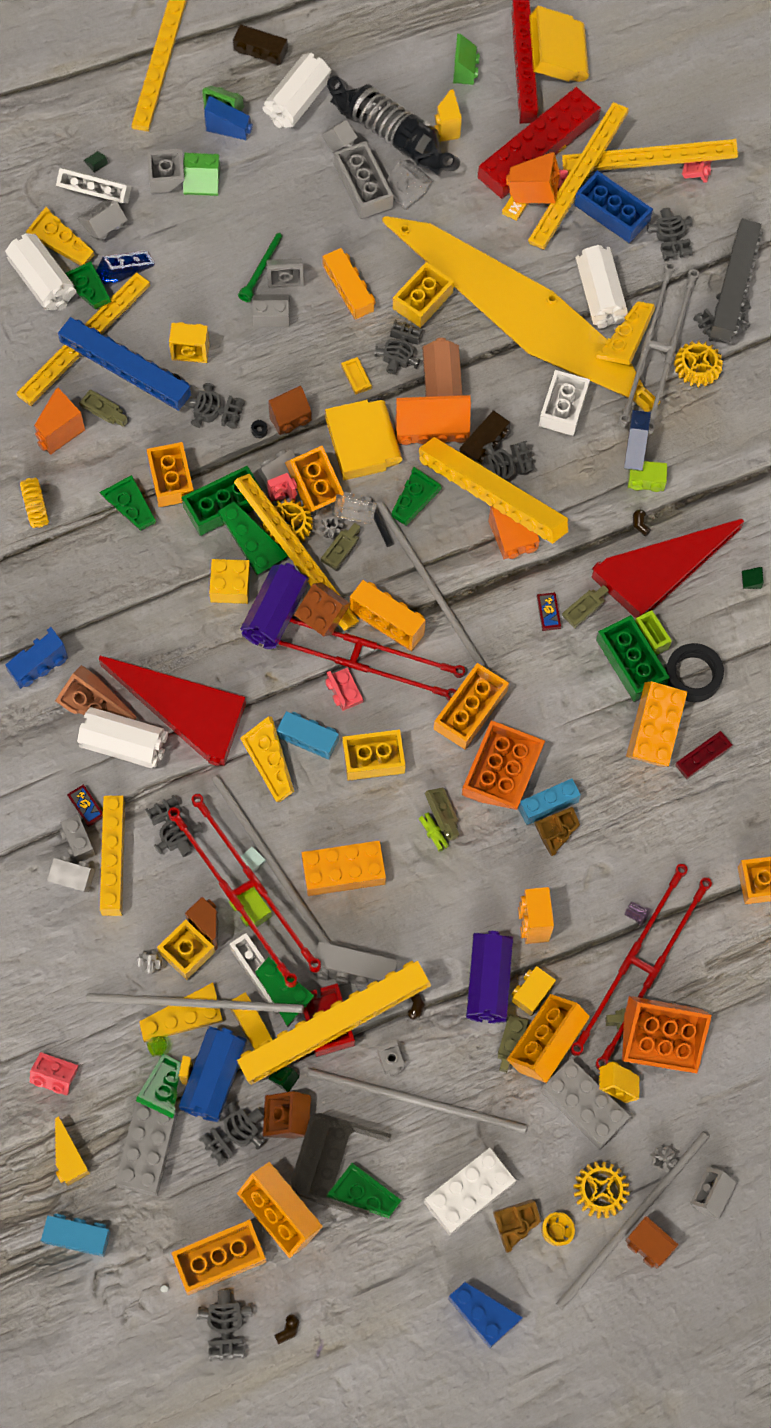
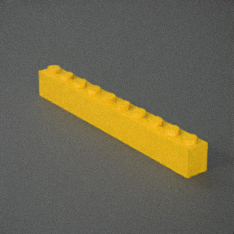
M433 437L419 448V459L423 465L428 466L436 473L441 474L449 481L467 490L476 498L499 510L502 514L509 516L515 522L525 526L529 531L538 534L542 539L553 544L569 532L568 518L439 439Z
M410 961L403 965V969L400 971H392L386 974L385 979L380 982H371L367 985V989L361 992H353L349 995V999L333 1003L329 1010L315 1013L309 1021L303 1020L297 1023L295 1028L289 1032L287 1030L282 1031L277 1035L276 1039L262 1042L259 1044L258 1049L244 1052L240 1055L241 1058L237 1062L247 1081L252 1085L427 989L431 984L419 962Z

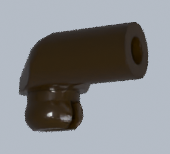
M642 509L636 510L633 513V526L644 536H647L651 529L644 524L646 513Z
M419 993L410 997L413 1004L411 1009L408 1010V1016L413 1020L422 1015L425 1007Z
M294 1314L286 1317L284 1330L274 1335L278 1345L296 1336L299 1319Z

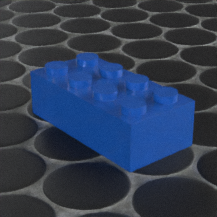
M599 171L576 193L574 206L628 243L651 221L653 208Z

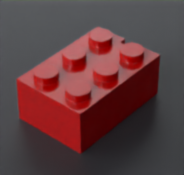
M338 983L320 988L321 997L319 998L316 989L309 991L315 998L304 1009V1019L307 1022L313 1018L315 1013L329 1010L331 1005L341 1000L343 1002ZM352 1030L314 1050L315 1056L319 1057L355 1046Z

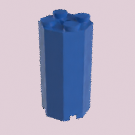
M214 1027L207 1029L180 1101V1110L195 1117L201 1116L207 1121L219 1122L239 1067L237 1060L241 1058L240 1055L244 1053L246 1048V1038L234 1036L233 1031L222 1028L221 1031Z

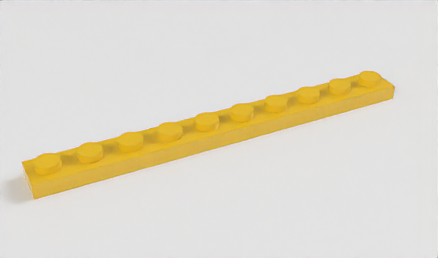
M168 0L132 121V129L147 132L150 130L187 0Z
M612 103L557 192L556 203L549 205L528 239L529 244L543 250L546 248L575 201L576 193L586 183L629 113L627 107Z
M736 139L605 151L593 171L737 158ZM581 153L562 155L563 170H568V173H570Z
M136 272L110 298L111 302L102 306L85 323V326L96 329L102 335L150 287V282ZM63 345L17 392V396L32 406L81 354Z
M247 474L237 478L234 483L301 574L309 578L308 583L310 586L314 583H323L339 595L252 476ZM348 608L339 625L345 631L355 626L359 620L351 609Z

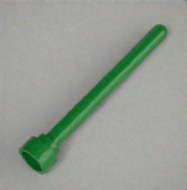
M276 233L249 283L239 291L238 297L242 301L250 302L253 298V288L264 271L267 260H270L282 239L281 233Z

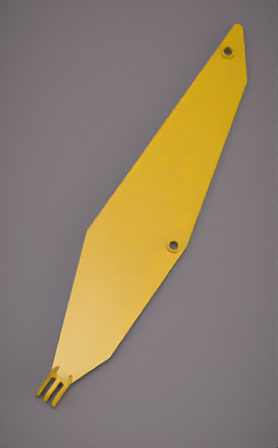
M389 216L382 218V222L421 258L454 280V287L528 354L575 375L590 379L591 382L629 398L636 375L632 363L627 365L597 359L596 353L598 350H602L607 339L555 292L433 224ZM639 378L633 402L643 411L650 412L655 396L643 386Z

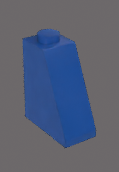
M209 96L204 109L206 131L246 140L248 134H251L253 124L250 123V116Z

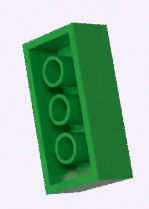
M248 465L181 497L183 508L199 536L224 525L218 511L232 502H235L246 514L254 510L234 483L237 478L250 474L258 484Z
M631 615L598 631L596 641L633 702L641 699L645 682L652 681L667 686L670 678Z

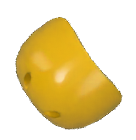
M553 1212L544 1219L541 1232L543 1238L549 1244L564 1246L573 1240L575 1227L567 1214Z

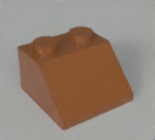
M301 385L268 400L269 418L279 435L290 433L294 428L304 426L312 420V412Z
M201 897L185 912L186 920L214 946L216 951L218 949L217 907L210 899L206 901Z
M295 1091L265 1095L263 1137H309L311 1095Z
M647 1216L644 1217L625 1240L628 1243L627 1247L633 1253L637 1254L638 1252L644 1257L643 1261L649 1267H655L656 1269L662 1265L679 1245Z

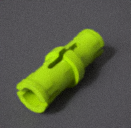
M425 813L424 815L428 822H426L423 815L419 817V821L426 829L428 838L432 839L438 851L441 852L444 849L440 843L443 844L445 849L449 847V843L445 840L441 829L435 824L430 813Z

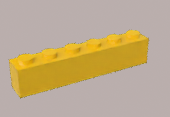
M123 795L103 796L100 911L102 916H122L125 800Z

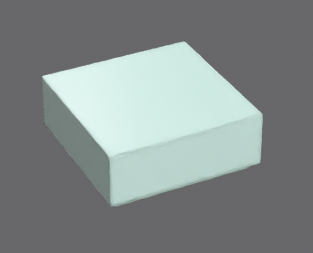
M253 847L241 856L245 864L253 872L266 862Z

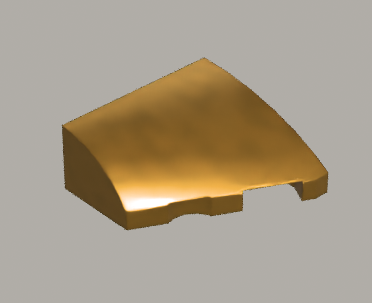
M573 807L534 822L551 856L557 853L562 844L569 839L572 832L580 825Z
M532 1199L493 1211L496 1225L507 1253L511 1252L512 1248L521 1239L523 1240L532 1228H535L541 1222L536 1202Z

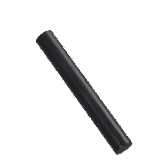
M372 497L366 498L367 506L386 546H392V539Z

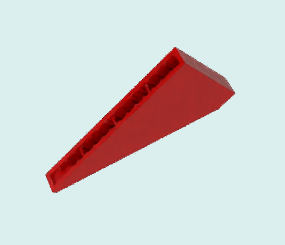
M738 519L608 557L603 562L599 561L594 565L591 578L601 587L604 585L609 590L608 593L632 616L637 618L651 610L653 611L742 529L744 520Z
M101 655L99 656V662L103 669L206 761L214 766H225L246 706L245 697Z

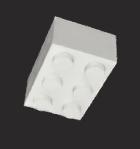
M555 370L540 415L539 426L574 436L588 392L590 379Z

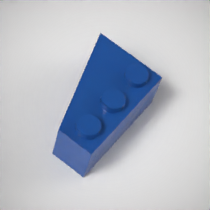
M52 627L47 629L48 634L41 640L36 638L33 641L35 645L28 651L23 649L5 664L8 673L20 689L30 686L35 679L47 675L52 668L63 665L68 659L64 643Z
M466 1282L448 1297V1300L489 1349L523 1319V1317Z

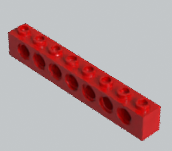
M512 0L511 9L519 124H530L537 119L538 115L530 29V0Z

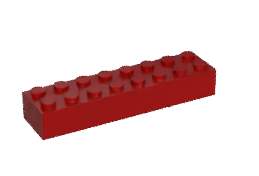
M575 87L481 163L478 167V179L503 199L510 193L506 177L509 175L511 167L548 153L555 152V155L558 154L561 148L569 145L599 120L601 107L578 87Z

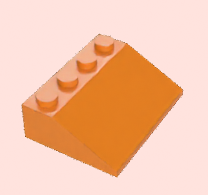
M471 396L396 398L395 427L398 444H425L433 437L444 443L454 441L458 443L465 442L470 436Z
M491 720L463 785L462 796L481 803L517 810L545 740Z
M629 996L624 1014L622 1060L697 1074L712 1015L701 1008Z

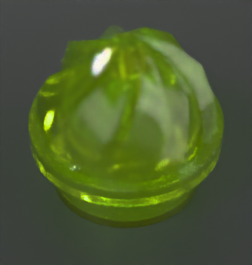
M161 1036L152 1037L151 1041L147 1042V1048L153 1057L161 1056L168 1047L167 1041Z

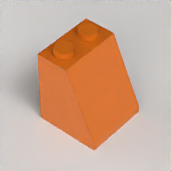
M555 152L510 168V173L506 177V183L510 187V196H513L515 203H556L561 174Z
M59 387L55 389L34 425L36 429L35 436L39 440L37 442L39 447L43 451L46 450L50 455L85 430L81 412Z
M490 506L488 522L503 559H514L520 554H530L539 548L540 540L538 534L529 531L525 526Z

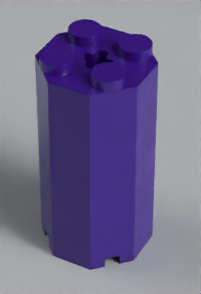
M290 563L273 565L240 628L242 636L257 646L259 643L264 644L263 648L265 649L277 648L308 586L309 578L299 573L295 566Z
M488 931V934H473L466 1011L467 1019L475 1022L488 1020V1023L492 1024L506 1022L513 937L502 936L498 931Z

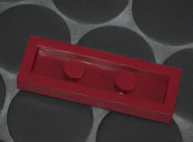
M719 731L677 761L675 766L686 779H689L731 749L733 745Z

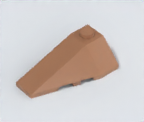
M82 665L71 675L55 700L74 714L80 713L85 715L86 711L93 707L133 720L137 718L95 674Z

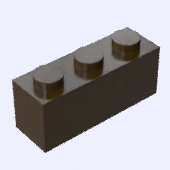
M240 24L233 38V51L252 56L256 59H262L272 64L281 65L288 51V39Z
M493 410L464 442L459 452L478 464L483 465L485 463L484 456L488 455V453L482 447L492 442V447L495 451L500 444L499 442L502 439H506L510 434V421Z

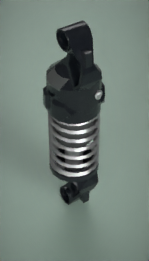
M332 76L328 79L327 87L332 95L330 102L337 106L342 115L359 121L361 125L366 124L367 129H372L374 134L378 133L380 138L385 137L386 142H391L394 148L409 157V160L415 161L417 166L425 170H431L438 176L441 171H456L459 168L460 160L457 156L449 152L441 153L439 132L428 121H424L410 111H406L404 107L399 106L397 102H393L391 98H387L385 94H380L379 90L371 84L348 90L347 83L338 76ZM339 82V87L335 89L336 84ZM368 115L367 120L363 122L362 119ZM374 119L373 125L369 126V122ZM452 158L453 162L448 166L447 162Z

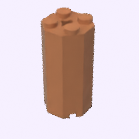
M442 337L424 345L422 350L425 397L462 395L459 345L446 341Z

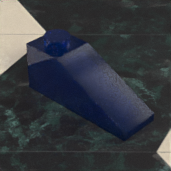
M147 251L102 257L96 272L104 284L116 283L133 276L136 272L140 273L153 267L155 263Z

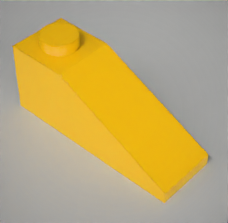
M246 992L231 1000L251 1002ZM230 1009L254 1050L258 1049L259 1044L262 1042L273 1040L256 1010Z
M58 1116L55 1118L56 1166L58 1168V1171L55 1173L61 1183L65 1181L67 1186H70L90 1173Z

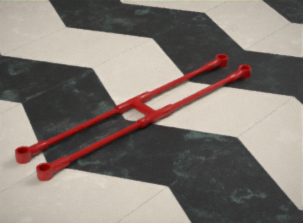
M294 618L290 620L291 623L312 629L303 621ZM336 631L333 632V636L355 643L350 660L338 656L334 657L282 640L279 642V645L328 659L339 665L366 673L370 672L432 691L434 694L446 697L448 701L452 698L448 694H455L456 692L453 688L447 690L436 686L432 687L376 670L357 662L362 646L374 650L379 649L438 667L440 670L453 673L457 678H462L465 675V668L462 665L441 664L379 645L374 641ZM462 670L463 672L459 674L456 671Z
M194 794L192 796L193 806L199 808L204 817H207L249 879V881L234 890L230 888L226 880L222 879L191 835L187 825L180 816L179 809L176 807L170 808L168 811L169 819L175 821L179 829L185 833L218 880L226 896L236 910L240 911L277 964L278 970L285 978L286 986H296V975L290 973L285 964L279 960L238 899L239 895L252 887H255L260 896L264 897L301 949L302 955L309 963L310 971L314 973L319 972L321 969L320 960L314 958L309 949L305 948L272 902L251 868L245 864L211 816V812L204 804L203 796L201 794ZM314 963L318 964L317 967H312L311 965ZM289 978H293V979H294L293 982H288L287 980H288Z
M685 864L677 865L667 891L639 939L633 944L618 970V975L587 1028L583 1030L577 1042L572 1044L570 1051L574 1056L582 1054L583 1046L590 1036L592 1027L631 964L649 973L638 995L639 998L644 997L646 991L650 989L663 967L668 953L695 906L700 902L705 892L710 889L712 881L709 878L704 877L701 879L689 909L663 954L659 956L654 966H651L637 958L636 955L672 890L676 888L681 878L688 871ZM682 868L684 873L679 872L678 869ZM702 882H707L709 886H704ZM624 1021L611 1044L606 1047L602 1056L597 1059L595 1066L598 1070L601 1067L598 1062L603 1061L607 1065L614 1052V1047L624 1031ZM573 1047H579L580 1051H574Z

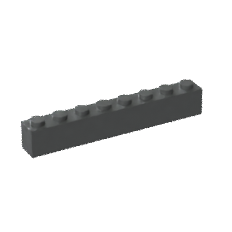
M741 218L710 331V337L730 342L732 336L737 335L739 326L736 323L741 320L742 312H740V308L743 309L746 298H743V296L747 295L749 289L747 281L750 282L753 274L750 268H754L756 262L754 255H757L760 246L757 242L761 241L763 234L760 231L762 225L760 223Z

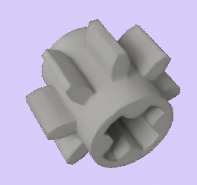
M329 515L326 519L322 518L323 525H320V531H324V537L328 536L334 539L336 535H339L340 529L343 528V523H338L339 517L335 518Z
M153 949L144 950L143 954H139L137 959V967H142V972L147 974L156 973L157 969H160L162 965V956H158V952Z
M659 1145L650 1155L653 1158L652 1165L659 1171L665 1169L669 1172L677 1163V1160L674 1159L676 1152L669 1148V1146L662 1148Z

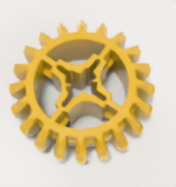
M698 340L696 344L693 341L689 345L685 343L675 356V373H679V379L684 378V383L690 382V386L696 384L699 387L700 384H703L706 387L708 383L712 384L714 380L719 378L723 366L722 355L718 354V349L713 350V344L707 346V342L701 344Z
M27 478L21 481V491L31 527L40 528L48 525L49 520L39 480L37 478Z
M284 499V503L277 501V506L273 505L284 521L286 520V523L289 522L287 525L298 540L305 542L306 537L310 536V531L313 529L311 512L307 511L306 505L301 506L300 501L296 504L293 499L290 502ZM303 522L302 526L297 531H295V527L299 526V523ZM263 523V528L265 529V532L277 544H279L275 537L272 535V533L269 531V529L266 527V525Z
M603 1161L601 1168H599L598 1162H594V1169L588 1164L586 1165L587 1172L581 1169L579 1173L582 1177L576 1176L575 1180L580 1184H574L573 1188L579 1191L573 1195L574 1197H581L576 1204L584 1203L581 1209L583 1212L589 1208L588 1215L592 1216L595 1211L597 1212V1219H600L601 1212H603L605 1219L609 1218V1211L615 1216L617 1214L616 1209L619 1211L623 1209L620 1203H627L628 1200L622 1196H629L630 1192L623 1190L629 1187V1183H622L626 1176H618L621 1169H617L616 1172L612 1171L614 1164L606 1168V1162ZM604 1174L609 1177L605 1181H599L593 1178L592 1175ZM586 1181L590 1183L589 1186L593 1190V1194L589 1199L585 1193ZM613 1181L618 1190L617 1199L613 1197L610 1191V1185ZM608 1183L604 1190L606 1194L602 1192L595 1197L597 1190ZM598 1199H603L606 1202L609 1201L611 1205L598 1206L593 1203Z

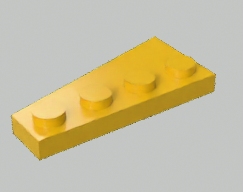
M47 207L43 209L26 230L28 234H36L44 246L80 266L88 263L94 256V251L79 237H76L71 229L62 224L61 220L54 216Z
M637 301L625 316V321L618 325L613 336L606 340L602 350H598L596 358L630 365L654 313L655 305Z
M268 716L240 739L275 801L281 802L294 792V788L273 718Z
M213 982L184 998L217 1000ZM167 1006L139 1021L143 1041L148 1042L221 1023L223 1020L219 1008Z

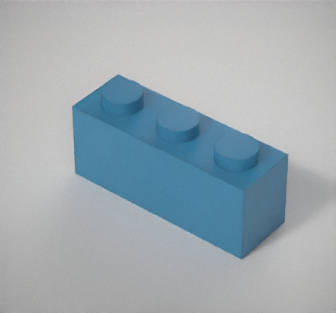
M286 711L276 730L279 739L328 760L339 741V733L335 729L322 727L318 722L311 719L308 721L296 712L290 713Z
M571 778L522 800L518 810L526 825H529L579 803L581 794Z
M54 1213L53 1217L47 1215L41 1241L44 1244L104 1257L111 1232L109 1229H106L107 1225L94 1223V1226L88 1225L86 1220L74 1218V1221L66 1220V1216Z

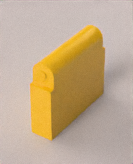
M537 6L530 14L534 72L567 82L570 80L577 82L587 80L589 70L584 23L573 19L571 15Z
M367 400L325 409V420L343 481L386 471V467L395 466L402 462L403 459L385 401L378 400L368 403Z

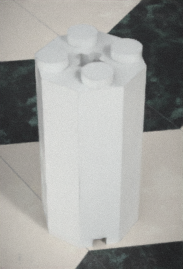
M312 53L303 54L266 99L263 111L269 115L276 127H293L325 88L330 78L331 69L323 59L313 58L314 54Z
M25 233L21 235V240L14 239L5 251L8 256L7 260L45 310L65 309L69 300L76 294L73 283L36 234Z
M602 245L585 248L580 257L579 254L576 256L592 322L599 329L606 328L612 324L623 323L625 316L628 314L610 247L603 249Z
M93 707L86 711L84 718H87L85 723H81L77 742L79 747L145 767H157L159 759L162 760L165 749L162 747L168 737V732L164 731V728Z

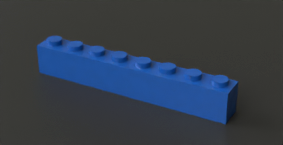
M70 317L58 332L59 340L64 345L178 411L191 396L190 385L186 381L175 378L171 372L163 371L155 363H149L141 355L130 352L126 346H120L110 337H105L96 329L85 326L81 320H75Z

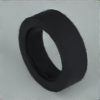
M698 643L685 644L677 648L669 657L665 668L670 677L667 686L687 691L685 700L687 702H702L711 698L719 689L724 676V666L719 655L710 647ZM691 657L705 661L712 671L711 682L702 688H691L684 685L676 673V666L679 662Z

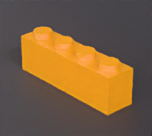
M342 248L323 255V267L354 319L356 320L374 312V304L376 303L374 296L368 293L366 283L359 278L357 268L351 265L349 255L344 253Z

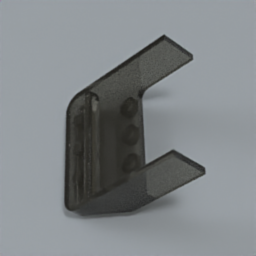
M314 1114L309 1120L290 1182L292 1190L297 1195L317 1204L368 1219V1210L331 1200V1198L327 1197V1194L335 1185L351 1133L356 1132L387 1142H391L392 1134L326 1114Z

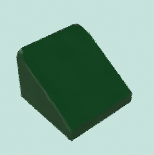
M99 151L84 159V162L94 173L108 164L107 157Z
M763 567L742 571L743 589H762L764 584Z
M285 1066L272 1073L268 1080L284 1091L290 1092L299 1079V1075L292 1068Z

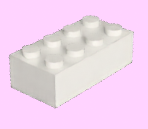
M489 1148L425 1198L424 1204L447 1234L451 1236L510 1189L516 1180L491 1148Z

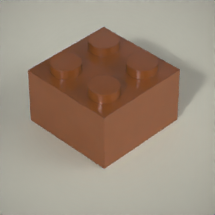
M314 583L294 616L323 637L333 634L351 603L323 583Z

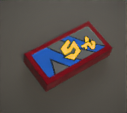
M556 593L537 594L536 598L542 631L561 629Z
M84 784L67 794L88 827L103 818V812Z

